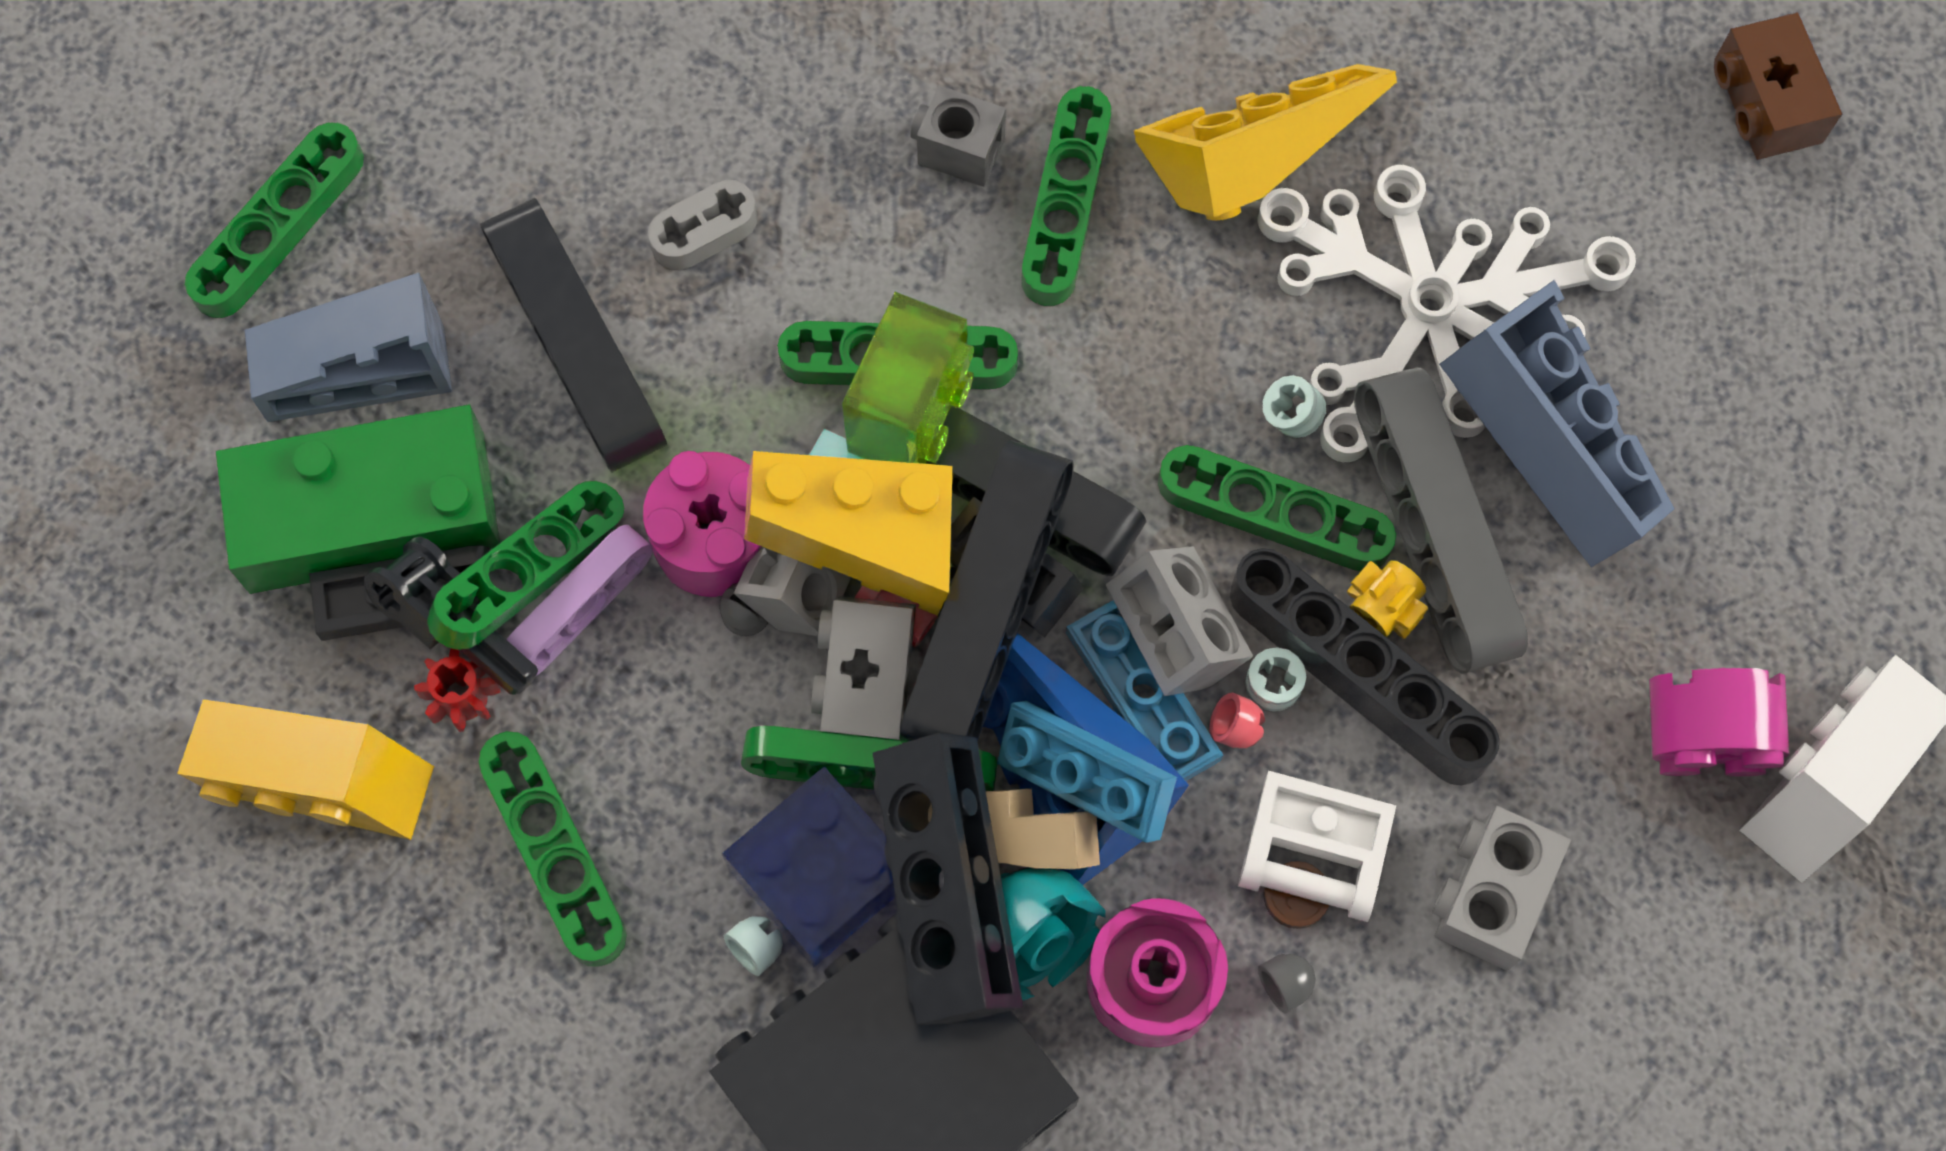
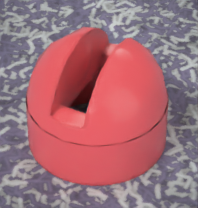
M1228 693L1219 700L1213 710L1209 726L1210 735L1214 741L1231 748L1242 749L1254 746L1263 737L1264 729L1260 725L1265 722V716L1262 709L1252 700L1236 693Z

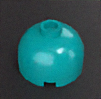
M1027 867L1011 873L1000 874L1022 1001L1035 997L1028 987L1037 984L1046 976H1048V983L1053 988L1081 966L1092 952L1094 942L1100 932V929L1095 925L1098 915L1106 918V910L1078 880L1063 870Z

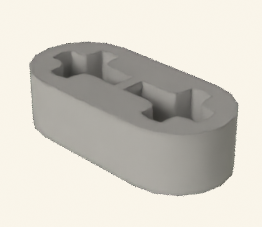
M724 180L714 183L660 212L653 218L648 229V238L656 261L661 266L670 270H684L745 239L753 232L757 225L758 213L752 191L745 184L736 180ZM728 202L733 209L739 208L740 216L731 220L727 214L720 215L719 206ZM676 230L681 237L686 236L687 244L684 247L677 248L676 244L667 241L666 234Z

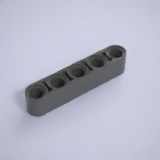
M1416 367L1359 382L1354 393L1357 418L1414 572L1426 587L1427 591L1424 599L1449 663L1456 671L1463 674L1522 657L1526 653L1528 646L1525 622L1431 376L1425 369Z

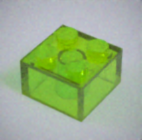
M894 292L842 402L848 453L866 460L925 464L926 460L933 463L937 462L949 433V427L944 426L943 423L951 406L959 409L963 406L974 377V373L968 371L974 347L967 344V319Z

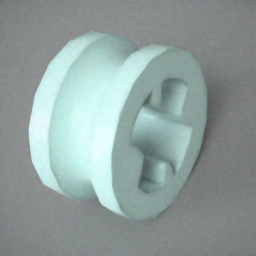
M1294 375L1285 376L1275 381L1266 391L1263 399V413L1266 420L1286 436L1293 438L1306 437L1315 432L1322 424L1326 414V401L1322 393L1304 378ZM1298 395L1305 402L1300 403L1296 407L1297 416L1290 418L1284 412L1292 408V398Z
M1279 647L1265 649L1257 654L1250 663L1245 680L1246 692L1250 699L1261 709L1272 712L1285 710L1294 705L1301 695L1306 681L1305 667L1300 658L1290 650ZM1273 666L1281 667L1286 671L1284 681L1291 685L1292 688L1286 691L1285 687L1281 685L1277 694L1269 692L1265 689L1267 678L1259 674V671L1265 669L1270 674Z

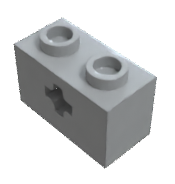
M839 596L833 602V611L822 610L818 631V649L829 650L826 675H815L811 700V713L822 714L820 731L889 739L900 738L901 723L906 709L916 604ZM860 649L868 650V661L879 665V671L872 672L865 683L857 682L856 670L846 668V661L853 660L858 655Z

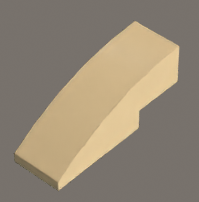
M1032 788L986 791L999 863L1046 869H1080L1100 865L1096 816L1089 812L1034 815ZM930 805L928 810L929 822L932 817V805Z

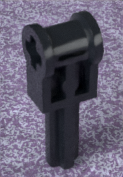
M413 537L404 545L403 554L386 568L377 567L371 570L364 577V586L370 600L380 612L390 619L399 621L431 650L439 642L435 640L429 631L427 623L429 611L440 589L460 573L450 564L445 554L437 545L426 538ZM475 596L472 605L461 613L456 614L450 610L449 618L455 622L461 618L471 621L475 608L479 603L478 598ZM496 630L479 644L469 649H460L461 652L511 695L523 692L533 682L538 673L537 667Z

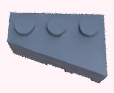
M420 273L245 330L251 399L267 422L452 392L444 325Z

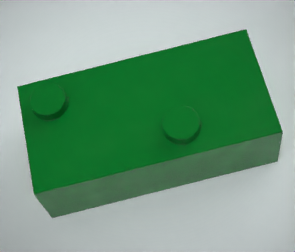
M470 404L216 451L229 570L249 594L310 583L309 573L397 559L403 554L404 545L413 537L426 538L437 545L441 551L476 545L493 549L500 544L484 433Z

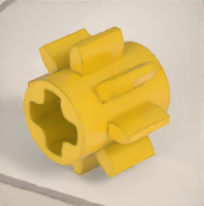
M1369 561L1351 581L1352 586L1347 590V594L1355 599L1349 608L1385 637L1394 630L1397 635L1405 639L1424 618L1423 615L1428 610V606L1419 601L1427 591L1423 581L1410 568L1397 561H1389L1382 570L1375 563Z

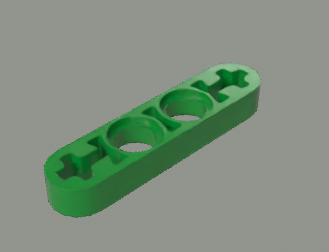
M1078 86L1070 89L1062 96L1058 104L1022 263V288L1025 295L1032 302L1042 306H1055L1065 302L1071 296L1077 280L1111 121V104L1108 97L1100 90L1091 86ZM1081 109L1092 111V117L1089 119L1086 129L1085 140L1074 138L1076 117ZM1076 157L1087 164L1089 172L1082 179L1067 180L1058 174L1056 166L1063 159ZM1066 210L1076 217L1078 224L1072 231L1059 234L1050 231L1046 227L1044 218L1052 211ZM1048 250L1059 252L1057 277L1054 278L1052 285L1042 284L1040 275L1046 267Z
M328 122L310 131L192 264L185 277V288L195 306L204 315L211 318H225L240 310L359 174L363 167L364 155L355 134L348 126ZM327 148L333 151L343 148L345 155L340 159L330 156L325 160L322 153ZM310 168L316 176L321 173L324 181L319 183L316 177L307 169ZM305 186L311 190L308 202L300 208L286 209L279 205L283 192L290 187ZM255 230H265L272 234L271 243L264 251L257 254H247L241 251V242L248 233ZM232 256L245 271L240 272L235 264L230 267L227 259ZM211 280L219 284L225 281L228 288L222 294L215 290L208 293L205 286Z
M801 321L788 326L780 335L777 345L783 372L793 381L803 384L875 386L883 373L891 372L910 380L922 388L990 390L1001 388L1008 384L1015 376L1018 366L1016 341L1005 330L992 326ZM867 341L875 342L885 351L884 358L879 364L866 368L858 366L852 361L850 353L856 345ZM803 342L813 343L814 351L816 352L812 353L809 363L799 362L796 353L800 351ZM832 342H840L841 365H833ZM922 344H936L945 351L946 360L942 365L934 369L920 368L911 359L913 351ZM956 345L964 346V369H955L957 363ZM985 348L997 349V356L1000 359L997 360L996 368H984V362L981 357L984 355Z
M1184 445L1176 447L1168 452L1161 462L1158 478L1159 490L1165 500L1175 507L1343 567L1361 571L1369 561L1381 567L1385 564L1395 545L1396 532L1393 523L1385 514L1373 508L1196 446ZM1185 465L1197 469L1196 479L1198 481H1193L1189 489L1177 485L1178 475L1176 473H1181ZM1216 474L1224 476L1219 488L1217 501L1208 498ZM1240 484L1252 485L1261 492L1264 503L1256 511H1240L1230 502L1228 496L1230 490ZM1299 505L1312 506L1321 514L1323 526L1313 533L1299 532L1289 522V511ZM1337 516L1344 519L1336 542L1333 543L1327 541V538L1332 531L1335 517ZM1363 528L1374 532L1373 542L1378 544L1372 545L1368 553L1356 549L1358 539L1354 536H1358Z
M599 481L580 483L456 576L436 594L429 611L427 623L429 631L435 640L445 647L456 650L469 649L483 641L578 566L611 532L618 528L625 509L622 497L614 488L606 483ZM597 508L604 514L603 517L599 514L591 516L582 524L580 531L575 525L583 509L590 512ZM540 535L553 536L563 543L567 554L561 557L546 556L537 549L533 539ZM496 569L510 570L521 579L523 588L516 592L500 590L491 582L489 573ZM475 596L480 601L475 608L471 621L461 618L455 622L449 618L450 610L456 614L463 612L472 605Z
M756 726L746 731L741 766L752 774L766 778L874 790L876 773L872 753L902 743L897 739L779 726ZM979 749L985 790L995 791L997 759L992 754Z
M506 731L494 735L486 741L480 751L479 766L481 774L565 946L577 961L587 966L600 967L610 964L620 956L625 947L627 933L624 923L538 750L528 737L519 732ZM512 750L517 757L527 754V757L519 762V768L530 789L518 793L512 779L504 770L495 773L494 770L503 765L500 755L505 751ZM540 780L543 781V786L534 787ZM515 796L509 803H507V797ZM545 803L552 806L556 811L555 825L545 835L538 837L527 835L522 831L520 824L524 811L531 805ZM566 859L581 863L584 867L585 875L584 881L578 889L568 894H560L551 890L548 878L554 865ZM595 893L599 894V901L586 903ZM586 903L592 916L600 926H606L611 923L612 929L604 934V940L607 945L599 950H595L589 942L579 945L578 940L586 935V929L575 910L571 911L565 918H563L562 910L576 908Z

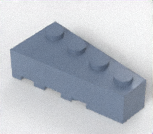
M1554 279L1439 363V365L1530 485L1533 492L1539 497L1566 533L1572 544L1575 545L1590 567H1593L1642 538L1670 514L1674 507L1637 436L1625 435L1617 421V406L1620 403L1609 383L1598 385L1583 356L1591 348L1579 326L1569 329L1557 306L1565 298Z

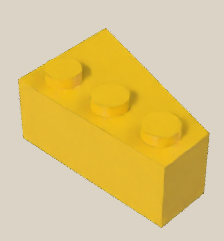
M753 451L747 477L744 540L821 570L823 566L862 581L861 586L879 593L883 589L919 604L918 608L938 615L949 594L952 466Z
M203 699L177 774L201 786L199 793L201 798L220 805L238 807L240 800L252 802L255 807L281 816L291 817L293 813H299L330 824L349 825L411 840L434 766L368 724Z

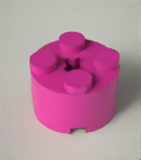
M681 452L673 457L669 465L654 479L645 498L643 507L644 526L659 566L673 584L695 595L705 597L722 596L732 584L739 582L747 563L762 547L744 540L747 477L750 465L735 456L721 452ZM703 524H709L708 529H701L700 527Z
M1710 668L1692 670V678L1689 679L1690 683L1673 685V673L1661 674L1649 679L1652 759L1659 762L1660 775L1700 774V768L1725 764V775L1759 776L1766 774V768L1784 766V758L1790 755L1786 680L1784 674L1779 673L1769 679L1768 670Z
M1169 899L1142 900L1130 905V907L1112 917L1101 928L1096 937L1087 968L1088 996L1098 1021L1119 1038L1138 1046L1150 1048L1175 1045L1190 1039L1205 1025L1218 1005L1225 990L1228 975V961L1221 940L1218 939L1213 929L1206 922L1207 920L1192 907ZM1151 961H1158L1163 963V974L1173 977V979H1165L1161 987H1155L1149 984L1148 975L1139 971H1146Z

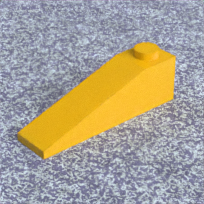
M1361 64L1352 65L1293 81L1288 85L1289 95L1284 93L1257 95L1253 92L1235 97L1237 109L1206 115L1205 109L1198 107L1177 113L1134 130L1135 140L1180 208L1204 214L1207 220L1219 221L1229 219L1241 213V206L1265 197L1397 83L1396 71Z

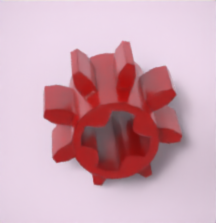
M451 648L449 657L442 658L437 662L429 658L424 661L429 669L427 682L414 685V691L420 699L434 700L427 706L425 714L433 724L441 721L447 715L451 718L456 729L459 732H464L466 721L478 715L487 720L491 717L486 708L488 696L500 693L501 688L492 678H481L486 673L472 660L469 663L463 658L459 650ZM455 682L462 687L468 686L467 691L461 696L453 691L448 692V688Z

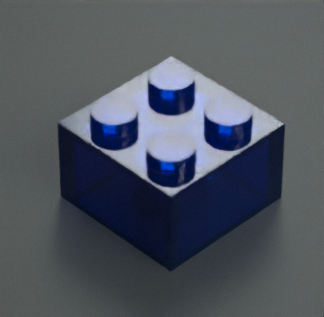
M825 767L813 775L722 853L729 872L813 968L896 897L892 872L885 858L886 835Z

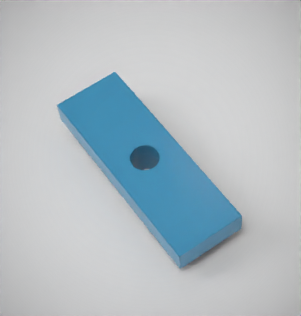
M1114 600L1066 626V635L1114 711L1147 737L1185 781L1222 760V752L1184 693L1164 696ZM1145 684L1154 690L1155 695L1150 698H1141L1135 694L1133 688L1137 685Z
M1028 701L1011 703L997 760L998 765L1145 843L1161 840L1177 779L1176 776Z

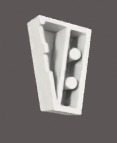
M1896 654L1877 673L1866 666L1855 676L1840 694V696L1848 701L1847 705L1841 708L1838 704H1835L1810 731V734L1817 740L1812 746H1809L1806 742L1803 743L1785 762L1784 766L1779 770L1784 779L1739 830L1801 883L1869 826L1946 724V695Z

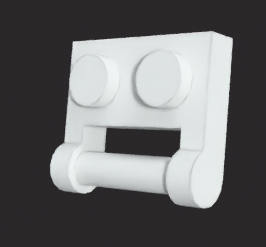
M1268 771L1238 887L1258 892L1259 887L1263 886L1348 910L1347 917L1368 922L1377 894L1396 805ZM1270 845L1358 868L1356 883L1354 885L1268 861Z

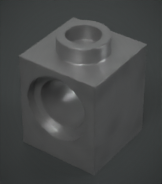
M938 85L930 106L921 104L912 123L910 138L917 140L918 165L985 187L1005 139L1006 108ZM959 130L968 135L963 138L953 139L944 134L949 131Z

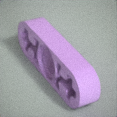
M629 525L618 527L509 635L506 640L537 667V675L641 572L653 552L650 543Z

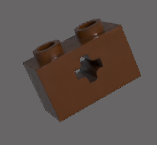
M1796 12L1730 30L1714 59V73L1719 86L1728 91L1736 110L1735 121L1737 130L1742 139L1749 141L1756 160L1823 144L1842 116V111L1799 13Z

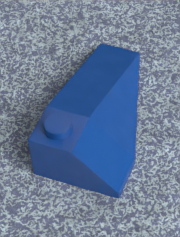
M1016 634L983 727L993 729L1001 746L1011 703L1028 701L1176 776L1177 779L1168 815L1189 784L1147 737L1020 634ZM1001 766L1009 785L1018 784L1020 789L1032 788L1034 815L1087 812ZM1097 817L1100 865L1080 869L1059 870L1068 872L1084 885L1142 841Z

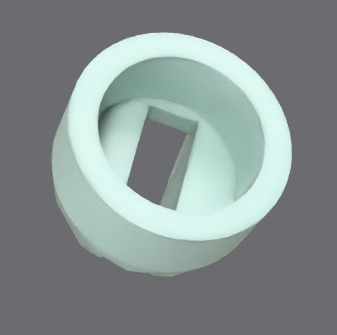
M751 916L739 922L724 935V941L740 964L752 974L759 976L781 954L783 939L779 929L771 932L769 935L764 932L771 922L768 918Z

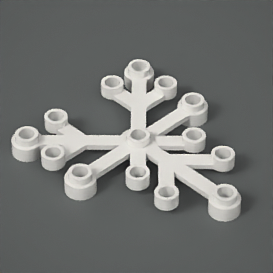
M1394 165L1384 170L1380 175L1374 191V202L1378 210L1393 221L1408 275L1367 252L1357 219L1359 201L1352 192L1345 189H1335L1330 191L1323 200L1320 217L1326 227L1334 230L1333 233L1308 219V203L1299 192L1289 188H1278L1270 191L1263 198L1258 214V226L1261 232L1275 242L1295 240L1319 254L1309 257L1303 254H1292L1282 261L1277 280L1280 288L1285 293L1300 296L1306 294L1312 288L1314 282L1355 274L1399 299L1401 311L1406 319L1381 358L1342 366L1335 363H1323L1315 368L1309 383L1322 393L1326 405L1338 403L1343 398L1345 392L1355 390L1359 382L1403 371L1427 333L1446 395L1442 402L1453 434L1463 438L1480 434L1486 426L1462 394L1456 389L1439 363L1459 349L1454 331L1472 340L1493 324L1492 321L1468 308L1489 305L1507 314L1529 297L1527 296H1532L1554 279L1560 290L1587 284L1600 291L1617 290L1627 282L1636 264L1635 253L1627 242L1617 237L1607 236L1594 241L1583 259L1517 272L1530 249L1540 246L1550 229V221L1545 212L1535 207H1527L1521 209L1515 215L1509 230L1510 236L1484 278L1458 284L1471 262L1482 258L1487 252L1492 240V232L1489 226L1478 219H1467L1461 222L1453 236L1452 248L1438 270L1435 271L1417 213L1426 192L1425 180L1416 169L1410 166ZM1400 193L1405 196L1407 202L1393 201L1388 197V194ZM1334 204H1341L1347 207L1350 213L1345 216H1339L1334 214L1329 207ZM1278 215L1285 216L1292 224L1290 226H1281L1275 224L1271 218ZM1530 222L1537 226L1539 233L1528 234L1522 230L1520 224ZM1474 234L1481 240L1482 244L1471 246L1463 240L1462 235ZM1596 265H1609L1615 275L1601 272ZM1294 268L1300 269L1305 272L1307 279L1295 281L1289 278L1286 272ZM1432 299L1439 304L1440 310H1428L1420 304V301ZM1562 315L1569 329L1579 326L1585 337L1584 325L1578 318L1571 315ZM1323 377L1333 378L1338 383L1339 388L1334 391H1326L1320 387L1318 380ZM1354 401L1350 407H1341L1332 411L1325 419L1320 433V443L1324 452L1330 458L1339 462L1356 461L1368 450L1366 439L1357 418ZM1458 408L1469 410L1473 414L1474 421L1464 422L1459 420L1454 415V410ZM1341 432L1348 433L1354 438L1355 445L1343 447L1336 443L1334 435Z

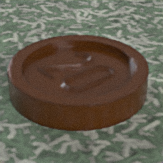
M1292 861L1282 864L1325 876L1318 868L1306 862ZM1264 888V902L1269 914L1274 920L1285 927L1293 929L1310 927L1324 916L1329 905Z

